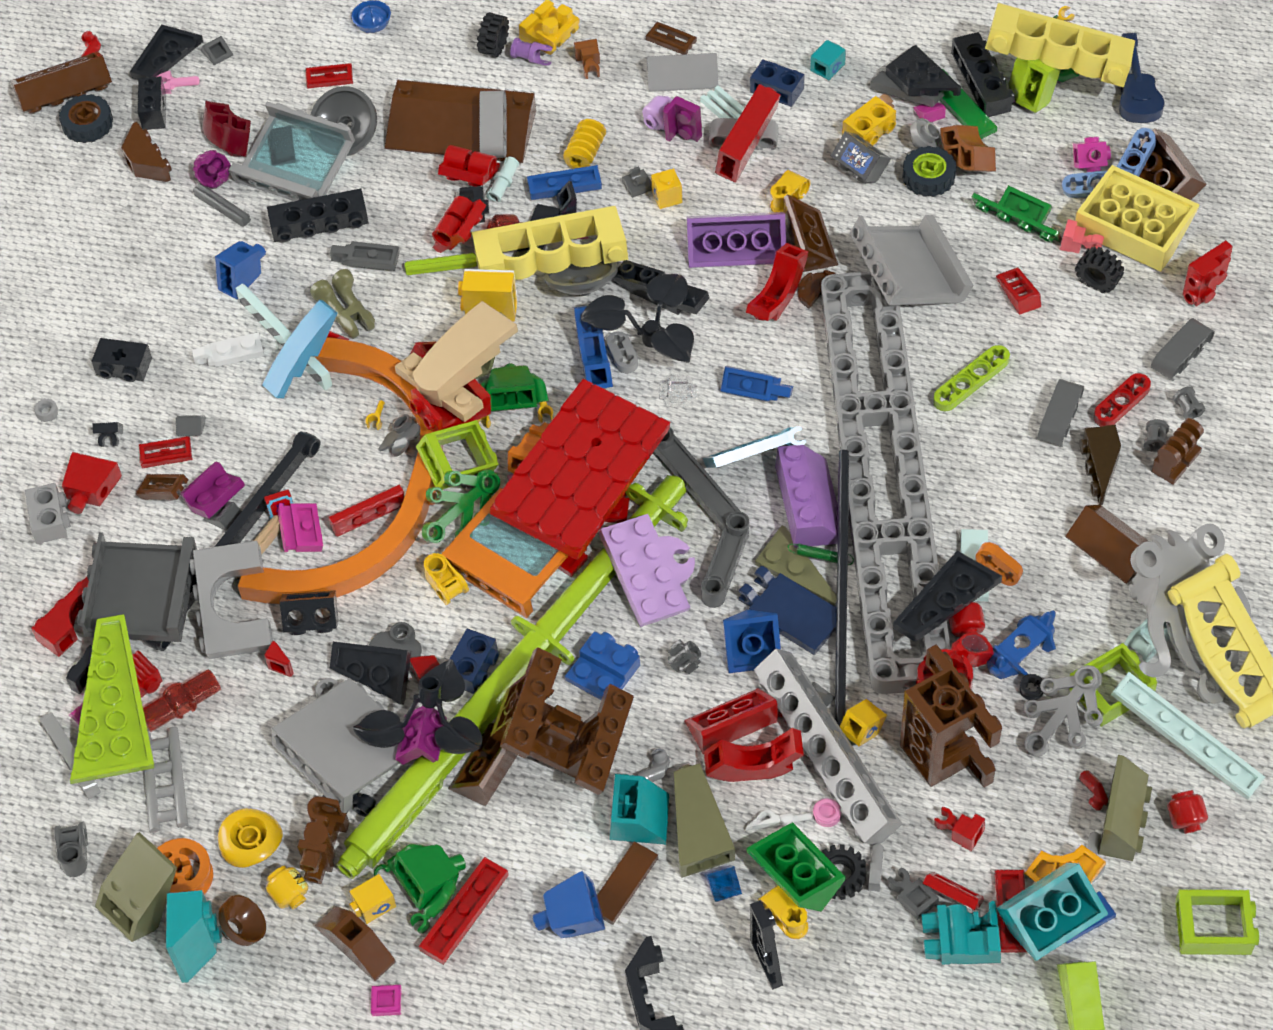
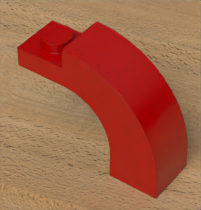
M788 243L777 250L769 279L763 290L747 304L746 313L753 315L761 321H769L770 319L777 321L796 292L809 251Z
M791 728L774 740L755 746H742L720 740L704 751L706 776L727 782L773 779L789 773L793 770V762L804 756L801 730Z

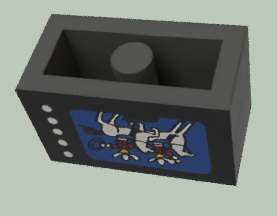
M847 131L844 132L830 155L837 160V166L846 171L851 170L855 173L853 177L864 184L867 182L876 183L891 160L890 157L856 133Z

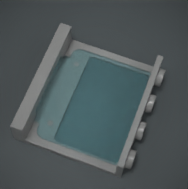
M267 101L265 107L270 116L243 164L232 163L229 172L233 180L292 201L326 195L355 142L350 127L344 123L337 124L328 121L322 116L315 117L309 115L303 110L287 108L281 103L274 104Z

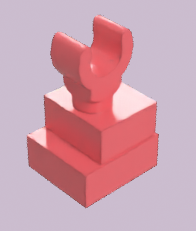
M1068 219L1060 250L1079 253L1081 245L1089 249L1091 247L1098 249V247H1102L1104 236L1098 234L1085 236L1086 228L1077 226V221Z

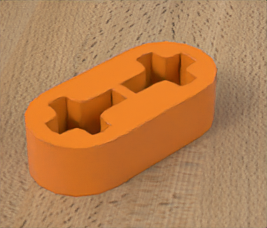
M985 542L976 553V561L1002 575L1001 583L1004 585L1014 586L1020 580L1023 574L1022 566L998 545Z

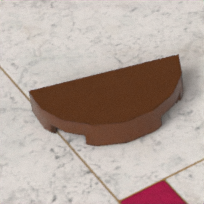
M824 270L821 273L812 274L810 272L804 276L798 285V297L801 303L810 309L821 295L822 280L828 275L836 274L835 272Z

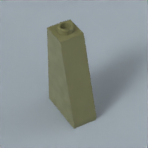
M701 764L682 766L677 771H674L681 878L735 861V847Z

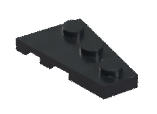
M161 24L130 70L131 77L138 80V78L156 77L168 71L204 42L202 35Z
M333 641L329 668L371 688L379 694H383L400 705H404L412 651Z

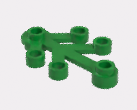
M482 470L477 476L461 474L459 471H448L445 474L444 481L448 486H459L460 484L475 486L468 493L443 491L439 487H430L426 491V499L429 502L439 503L446 501L456 504L436 522H427L423 526L422 537L429 543L441 542L445 537V528L462 513L461 527L455 532L456 538L474 518V502L480 497V511L491 499V495L499 489L500 478L494 471ZM452 474L456 476L454 483L451 481ZM485 478L488 479L487 487L484 485ZM434 491L437 492V498L435 500L432 497V493ZM490 514L485 518L484 523L480 524L478 527H487L490 525ZM430 528L433 529V535L431 537L429 536Z

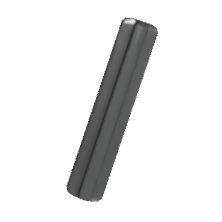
M201 183L194 187L193 192L197 198L238 225L244 227L251 221L248 213Z

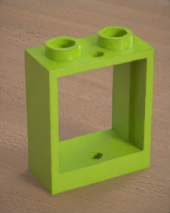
M477 420L425 434L416 445L435 487H439L442 490L454 487L448 486L444 481L445 474L448 471H452L441 445L462 439L466 440L479 467L460 472L461 474L475 475L482 470L494 471L499 465L497 456L486 439L485 431L480 427ZM452 474L451 481L454 483L456 476Z
M1124 643L1086 664L1094 666L1101 674L1120 664L1127 674L1130 672L1153 691H1156L1158 683L1156 677L1147 676L1140 670L1138 655L1133 650H1129ZM1077 670L1070 673V676H1074ZM1086 677L1084 679V683H1091L1090 681L1093 679V677ZM1098 690L1095 691L1098 710L1103 716V721L1100 724L1101 727L1130 710L1119 701L1110 706ZM1083 695L1079 701L1087 709L1085 696ZM1091 714L1095 720L1098 719V714Z
M1178 889L1175 906L1180 954L1252 955L1255 945H1259V930L1253 926V918L1256 917L1255 901L1250 900L1249 890ZM1192 905H1240L1244 937H1195Z

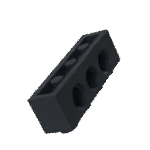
M979 32L955 37L952 39L951 54L977 105L988 117L1011 112L1012 103L1015 101L1012 89L1007 87L1005 75L1003 72L1000 73L996 58L991 56L989 50L985 49L987 41L982 39Z
M362 188L267 206L274 242H288L293 238L312 237L315 234L324 232L334 233L339 229L359 228L362 225L369 224Z

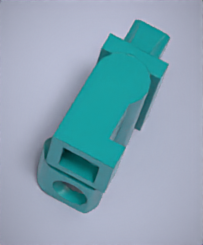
M995 901L989 902V912L982 917H979L978 911L969 913L967 907L960 904L947 907L946 905H937V912L922 914L923 933L939 932L940 938L924 940L925 959H941L942 965H949L951 963H1001V947Z

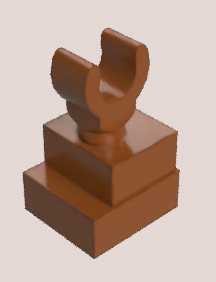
M597 38L574 42L576 62L582 61L584 77L588 79L590 71L596 72L597 77H600V53Z

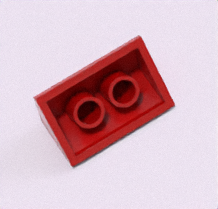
M757 688L684 721L701 752L704 754L706 749L720 740L733 742L776 723L778 704L774 697Z

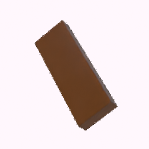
M635 841L597 895L604 921L614 925L658 860L657 853Z

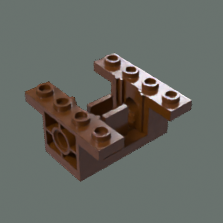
M936 644L927 649L925 663L934 675L904 692L900 747L930 787L969 767L985 788L994 782L995 765L989 757H985L982 754L976 739L973 736L968 737L965 731L974 727L989 748H992L1000 743L1002 725L995 715L991 716L982 697L971 690L966 676L961 672L958 673L949 654L942 652Z
M537 647L533 650L525 675L506 690L490 737L500 741V747L524 759L527 756H531L575 778V784L600 795L604 792L634 695L609 684L605 688L598 711L583 722L581 721V716L559 705L553 707L545 703V700L554 693L552 687L562 659Z

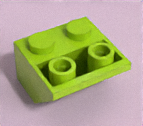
M1017 57L1008 83L1009 88L1014 93L1015 102L1035 113L1046 107L1051 101L1061 69L1047 66L1040 59L1024 60Z

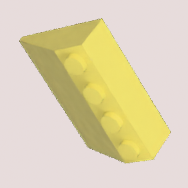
M1111 165L1076 212L1075 221H1077V226L1086 228L1085 236L1102 235L1104 236L1102 245L1161 272L1176 251L1200 204Z

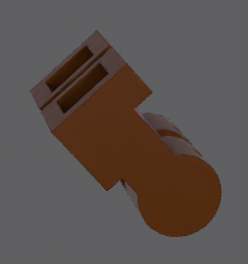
M1192 418L1185 419L1180 428L1166 441V445H1163L1158 450V456L1154 460L1151 472L1174 485L1202 451V447L1197 445L1198 439L1204 433L1202 425Z

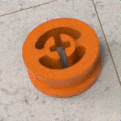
M186 838L172 839L161 844L157 849L177 867L169 893L202 890L205 895L213 881V868L206 849L200 843ZM190 859L200 864L196 876H194Z

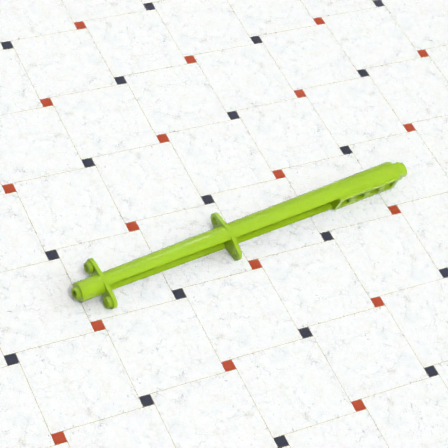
M667 475L651 494L647 493L644 487L636 482L631 484L625 492L632 501L640 506L628 520L648 514L654 527L662 520L681 532L687 528L688 518L682 512L672 510L686 494L685 483L680 477ZM605 547L602 548L535 625L520 616L513 617L511 624L524 636L523 639L454 717L468 718L476 724L482 735L489 723H492L498 716L506 690L525 675L533 650L537 647L561 658V662L566 665L573 663L574 656L559 642L616 574ZM440 750L439 760L434 763L423 755L417 758L344 841L346 850L336 863L337 868L351 879L358 876L366 866L373 869L443 787V780L466 753L452 754Z

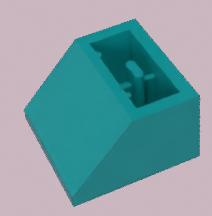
M615 774L609 840L666 845L669 793L644 776Z

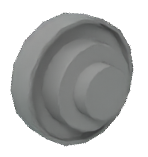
M920 118L912 123L910 132L911 142L914 147H940V134L933 123L924 118Z

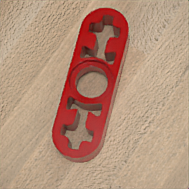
M1135 373L1126 379L1095 408V423L1098 426L1115 425L1148 395L1151 386L1150 378L1145 374ZM1140 383H1142V384H1143V387H1141V386L1137 387V388L1134 390V394H1133V393H1132V390L1134 389V384L1139 385ZM1119 397H1124L1129 401V403L1126 405H1120L1115 401V399ZM1111 407L1113 408V410L1111 411L1110 417H1109V416H1105L1104 418L1101 417V414H1104V415H1105V414H1107V413L1111 410Z

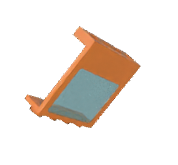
M500 487L442 552V555L446 557L449 563L466 581L525 618H528L533 612L532 597L558 569L568 555L490 515V507L502 490Z

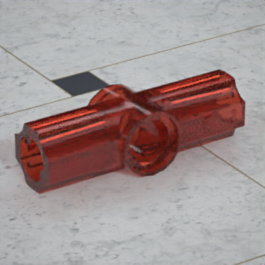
M208 669L184 684L181 682L171 684L164 690L161 698L144 707L143 711L147 729L152 732L175 717L179 719L184 718V714L196 710L197 704L222 690L212 671Z

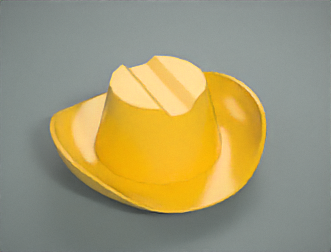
M252 808L239 809L228 815L219 828V850L225 861L232 866L238 868L253 866L264 861L276 851L282 841L283 831L279 822L269 813Z

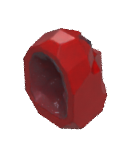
M976 632L964 634L952 644L951 650L956 651V655L960 657L964 655L973 668L985 665L994 655L990 642L984 635Z

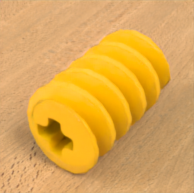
M583 119L578 123L563 154L564 161L570 168L588 167L592 164L600 144L603 142V137L607 133L602 123L594 119Z

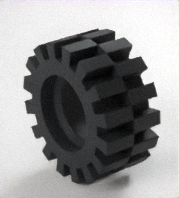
M490 12L486 13V16L484 15L483 21L480 23L481 28L478 30L479 36H477L479 53L494 57L501 55L502 49H504V45L507 43L506 38L509 35L507 33L509 30L508 17Z
M1091 247L1082 255L1076 264L1075 271H1077L1076 276L1081 277L1079 281L1087 283V287L1090 288L1091 286L1096 291L1099 289L1101 293H1109L1114 290L1124 275V266H1121V260H1116L1117 256L1115 254H1109L1110 251L1108 249L1104 252L1102 247H1098V249Z
M840 844V849L837 850L835 845L830 846L829 852L826 848L822 850V853L834 865L843 864L851 870V876L843 882L832 899H836V896H840V900H846L847 895L850 898L854 897L855 892L859 893L866 881L865 859L861 860L862 854L859 851L854 854V848L851 846L848 850H845L844 844Z

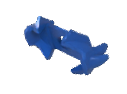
M1052 610L1044 613L1042 616L1033 617L1028 615L1020 619L1017 623L1018 628L998 646L992 645L994 655L987 662V668L990 673L999 679H1005L1017 674L1028 675L1019 665L1021 661L1043 641L1042 650L1045 652L1056 649L1053 639L1055 632L1053 622L1056 612ZM1017 636H1025L1029 639L1030 645L1026 648L1017 649L1014 646V640Z

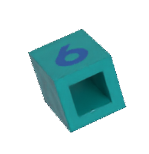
M826 40L811 55L810 71L830 81L845 65L846 49Z

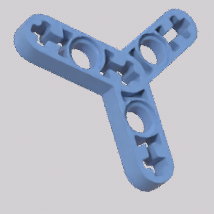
M1141 128L1135 132L1117 165L1118 168L1139 177L1156 145L1155 134L1151 129ZM1148 136L1149 142H1145L1142 146V151H1140V138L1144 139ZM1131 156H1138L1140 163L1136 166H1130L1127 164V159ZM1107 171L1077 173L1066 176L1062 181L1064 194L1071 198H1087L1094 189L1091 187L1092 181L1102 179ZM1084 180H1087L1088 190H1084ZM1071 182H1076L1077 186L1074 191H1071Z

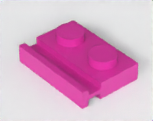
M279 503L277 510L284 552H288V550H296V552H322L323 540L317 504L291 503L290 506H283V503Z

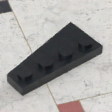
M957 550L893 622V629L916 642L1002 582V575Z

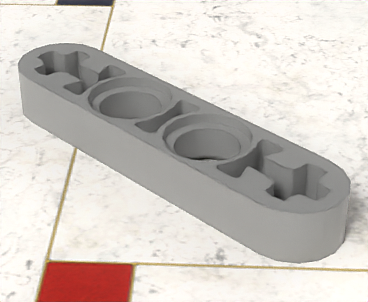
M50 712L39 720L56 749L60 751L69 770H72L75 748L53 713ZM95 780L78 783L88 800L101 793Z

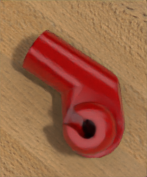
M1089 770L1083 771L1079 776V780L1094 794L1088 800V803L1096 811H1100L1104 805L1107 806L1109 798L1102 782Z

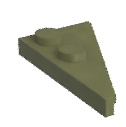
M781 525L755 560V565L758 567L764 566L775 576H778L780 573L835 607L836 594L808 557L797 555V548H794V545L789 546V549L793 552L788 550V545L793 544L791 533L785 526Z

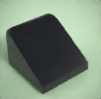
M568 181L556 196L561 214L563 215L577 212V198L572 181Z

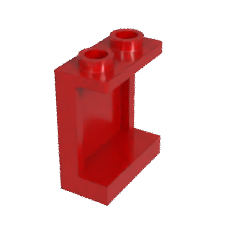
M476 379L463 386L481 399L484 407L466 422L444 407L429 403L416 388L411 390L409 404L412 412L421 417L426 428L436 432L490 415L491 395Z

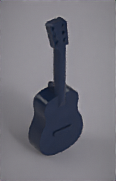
M1123 33L1121 37L1135 40L1131 62L1132 74H1128L1124 87H1121L1122 95L1119 113L1123 119L1132 123L1157 121L1163 114L1164 98L1155 86L1154 76L1141 73L1137 51V33Z

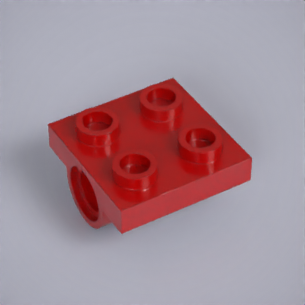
M449 145L446 149L444 160L439 165L438 174L446 176V179L451 181L462 180L468 182L471 186H483L494 177L496 172H499L500 163H497L496 156L477 151L472 153V150Z
M456 196L432 233V237L436 241L432 248L442 253L447 249H454L460 242L464 244L471 237L473 226H476L483 218L481 213L486 205L480 199L472 202L466 197Z

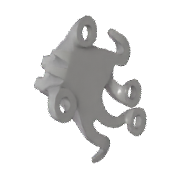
M1205 524L1196 529L1187 541L1172 530L1167 531L1168 542L1157 534H1151L1152 541L1142 543L1131 554V565L1137 574L1132 579L1133 584L1129 585L1132 599H1138L1139 604H1143L1146 607L1148 631L1154 648L1158 653L1159 660L1156 663L1141 662L1139 668L1150 677H1159L1168 671L1171 665V656L1163 630V624L1166 621L1168 634L1178 657L1184 665L1200 675L1197 684V694L1200 699L1211 704L1220 703L1225 699L1226 693L1217 684L1208 669L1200 664L1192 654L1186 638L1187 621L1184 608L1180 604L1177 606L1173 605L1167 592L1171 590L1172 586L1210 566L1209 559L1218 556L1224 550L1225 539L1223 532L1214 524ZM1205 534H1208L1212 539L1213 548L1206 546L1204 542ZM1236 586L1235 591L1251 618L1250 604L1242 588ZM1200 601L1197 607L1200 612L1204 613V621L1211 623L1221 604ZM1212 627L1211 633H1212V635H1213L1214 637H1217V636L1215 635V633H1214V631H1213V627ZM1217 637L1218 646L1221 644L1225 647L1229 639ZM1227 650V661L1231 662L1230 667L1234 669L1239 661L1238 651ZM1207 678L1214 685L1215 693L1209 692L1206 688Z

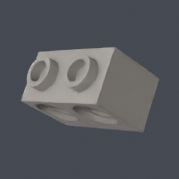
M56 483L26 489L25 496L30 527L36 544L68 537L66 528L71 527L68 513H63V507L67 506L64 492L58 491Z

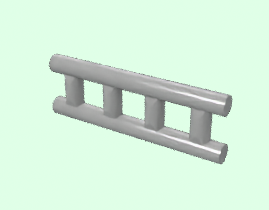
M177 727L167 729L168 737L151 740V733L148 732L152 756L154 750L169 748L170 761L155 763L154 769L143 770L150 833L159 832L160 823L177 820L178 828L188 826ZM172 772L173 785L156 788L155 775ZM174 796L175 809L159 812L157 799Z

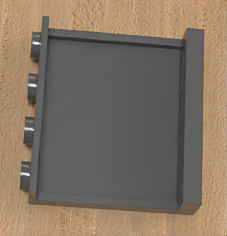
M99 532L97 543L94 542L92 545L93 564L89 565L87 569L89 583L88 587L83 589L82 600L84 607L83 610L78 612V626L82 627L84 636L94 638L97 619L124 614L128 636L131 640L181 642L193 581L190 559H194L193 550H197L194 537H183L182 546L106 542L103 532Z

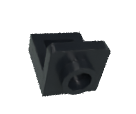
M483 186L459 188L460 196L466 197L472 202L480 199L486 205L481 213L483 218L479 223L485 222V214H490L489 199L484 197Z

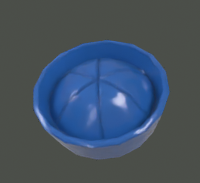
M368 0L358 4L353 9L351 17L361 31L375 33L383 30L388 25L391 11L390 7L384 2Z

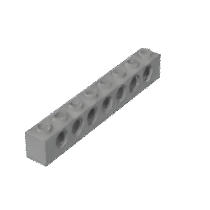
M775 649L754 669L759 677V684L764 690L768 691L770 696L776 699L778 711L782 713L786 720V727L789 730L791 728L801 730L803 752L813 762L812 767L814 771L824 779L827 784L826 789L828 793L838 801L841 806L840 811L842 815L852 823L855 828L854 833L856 837L866 844H881L903 825L793 654L789 651Z

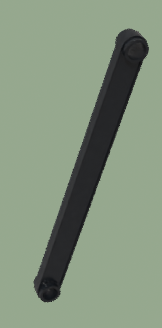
M300 431L296 434L291 449L215 547L241 543L267 509L264 497L280 492L304 459L315 456L321 445L320 439L308 432ZM193 575L187 611L195 602L193 585L197 584L196 575ZM143 640L149 647L160 651L166 650L171 643L169 641Z

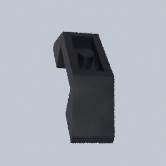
M648 936L644 939L625 969L626 984L639 1030H684L682 1024L677 1025L674 1015L656 1019L652 1003L646 1004L644 995L648 994V989L644 977L660 973L659 963L664 962L660 945L654 946L652 936Z

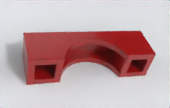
M87 576L82 581H79L63 599L58 600L54 607L45 616L39 618L31 628L36 640L58 657L78 640L74 626L79 610H83L84 607L82 594L84 587H88L89 581Z

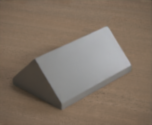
M717 53L647 56L649 92L715 89L718 86Z

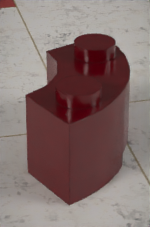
M205 101L202 130L206 138L215 146L227 151L231 156L246 157L251 120L235 115L230 110L229 104Z

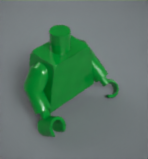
M409 844L388 859L387 865H378L374 870V876L381 869H385L387 873L392 870L418 910L424 909L423 914L416 913L410 920L412 926L420 920L424 921L417 930L421 934L429 929L430 923L428 920L431 917L435 918L456 891L459 872L465 870L466 863L461 854L448 857L440 845Z

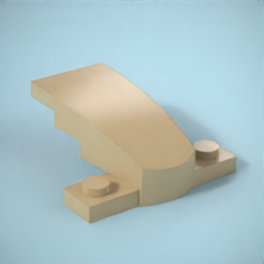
M481 301L459 319L433 345L423 359L413 352L395 366L396 374L415 386L429 403L444 407L466 422L484 407L482 400L463 386L481 375V366L501 353L499 345L518 332L517 324Z

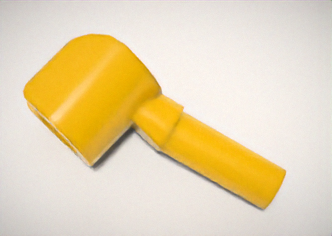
M380 400L376 411L366 417L365 422L368 429L373 421H377V430L381 429L382 422L380 417L385 404L384 401Z

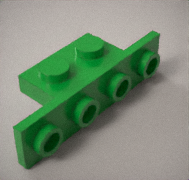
M1009 185L999 203H995L976 193H973L971 196L974 203H976L975 207L980 211L988 213L991 210L997 213L996 217L1004 222L1009 223L1010 220L1017 222V226L1028 233L1034 230L1040 233L1039 237L1047 242L1052 243L1053 240L1061 242L1062 240L1060 232L1043 225L1052 210L1051 204Z

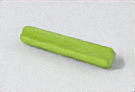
M467 253L406 261L405 272L409 276L476 267V254Z

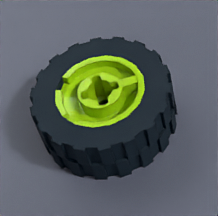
M927 146L912 150L909 155L907 154L903 162L902 179L904 185L907 186V189L913 191L914 194H919L923 197H936V195L944 194V192L951 189L955 182L956 162L953 160L954 157L948 154V151L942 150L939 147Z

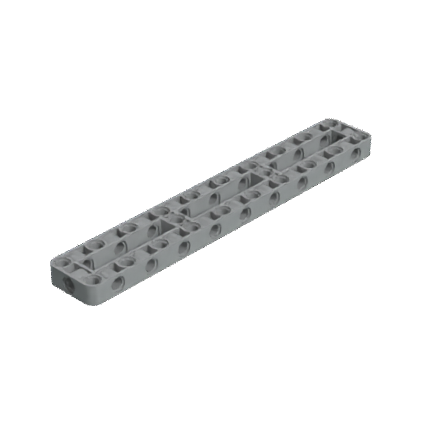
M871 272L832 274L822 280L821 304L840 450L845 449L849 451L848 516L871 688L880 694L904 693L905 690L916 685L917 668L919 663L923 661V657L926 656L928 648L936 644L940 649L951 650L946 620L919 639L921 657L900 659L896 654H893L894 634L890 608H887L888 589L884 562L881 563V555L907 554L913 599L939 571L900 305H889ZM872 305L884 391L861 393V391H858V367L856 352L853 350L851 315L847 307ZM889 425L902 519L878 520V518H875L876 500L873 478L869 474L870 456L867 434L864 432V427ZM886 675L888 678H881L879 676Z

